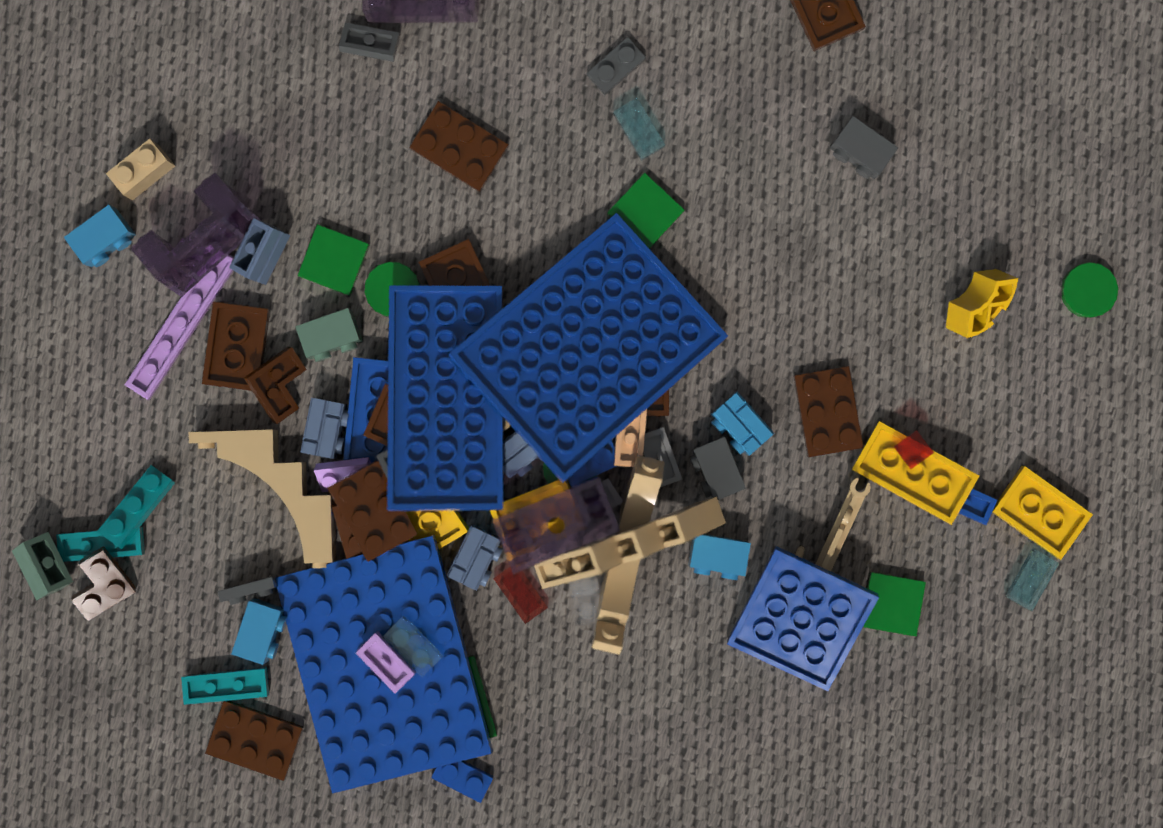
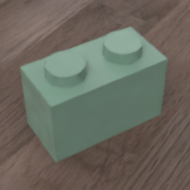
M349 308L295 326L306 358L315 359V362L331 358L330 353L341 349L342 353L358 348L357 343L363 341L353 312Z
M49 532L27 540L12 550L36 601L65 588L73 582Z

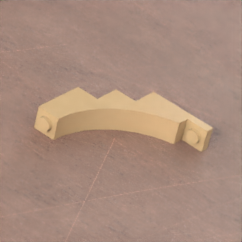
M278 430L189 432V443H198V449L215 448V443H217V458L246 468L265 481L279 495L291 513L300 534L304 563H312V568H326V564L336 561V525L331 504H335V501L331 495H307L306 462L279 463Z
M637 455L621 504L619 523L615 534L650 522L663 479L664 461ZM640 559L623 563L606 571L600 590L592 643L593 649L620 655Z
M717 497L696 502L623 532L533 562L542 589L602 574L623 563L642 559L664 548L688 542L726 522Z

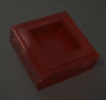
M917 430L894 446V449L910 470L934 454Z

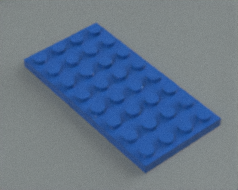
M389 286L388 511L503 510L502 415L449 357V353L502 310V286Z

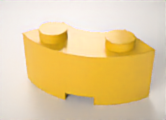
M998 269L974 272L972 282L967 290L957 299L949 301L946 328L966 338L974 337L994 325L992 321L1002 309L1006 311L1016 291L1018 278Z

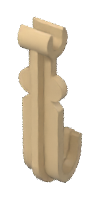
M855 478L851 482L847 497L816 562V565L829 571L832 570L864 498L871 489L870 483H867L864 491H856L855 486L859 478ZM798 547L795 555L803 558L804 547Z

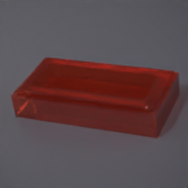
M517 562L493 578L525 624L548 608Z

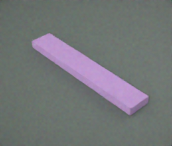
M214 245L128 378L125 386L145 399H151L232 274L233 270L229 267L234 257Z

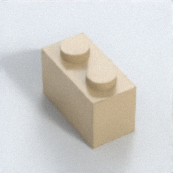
M148 139L106 174L124 196L134 200L173 169L175 165L157 143Z

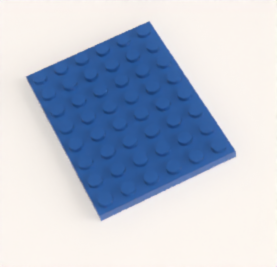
M616 213L449 353V357L557 478L564 483L721 344L728 335Z
M435 535L402 543L367 562L362 554L326 564V568H309L276 577L282 609H284V616H287L286 624L332 794L492 754L491 740ZM376 632H379L417 671L396 693L356 654Z

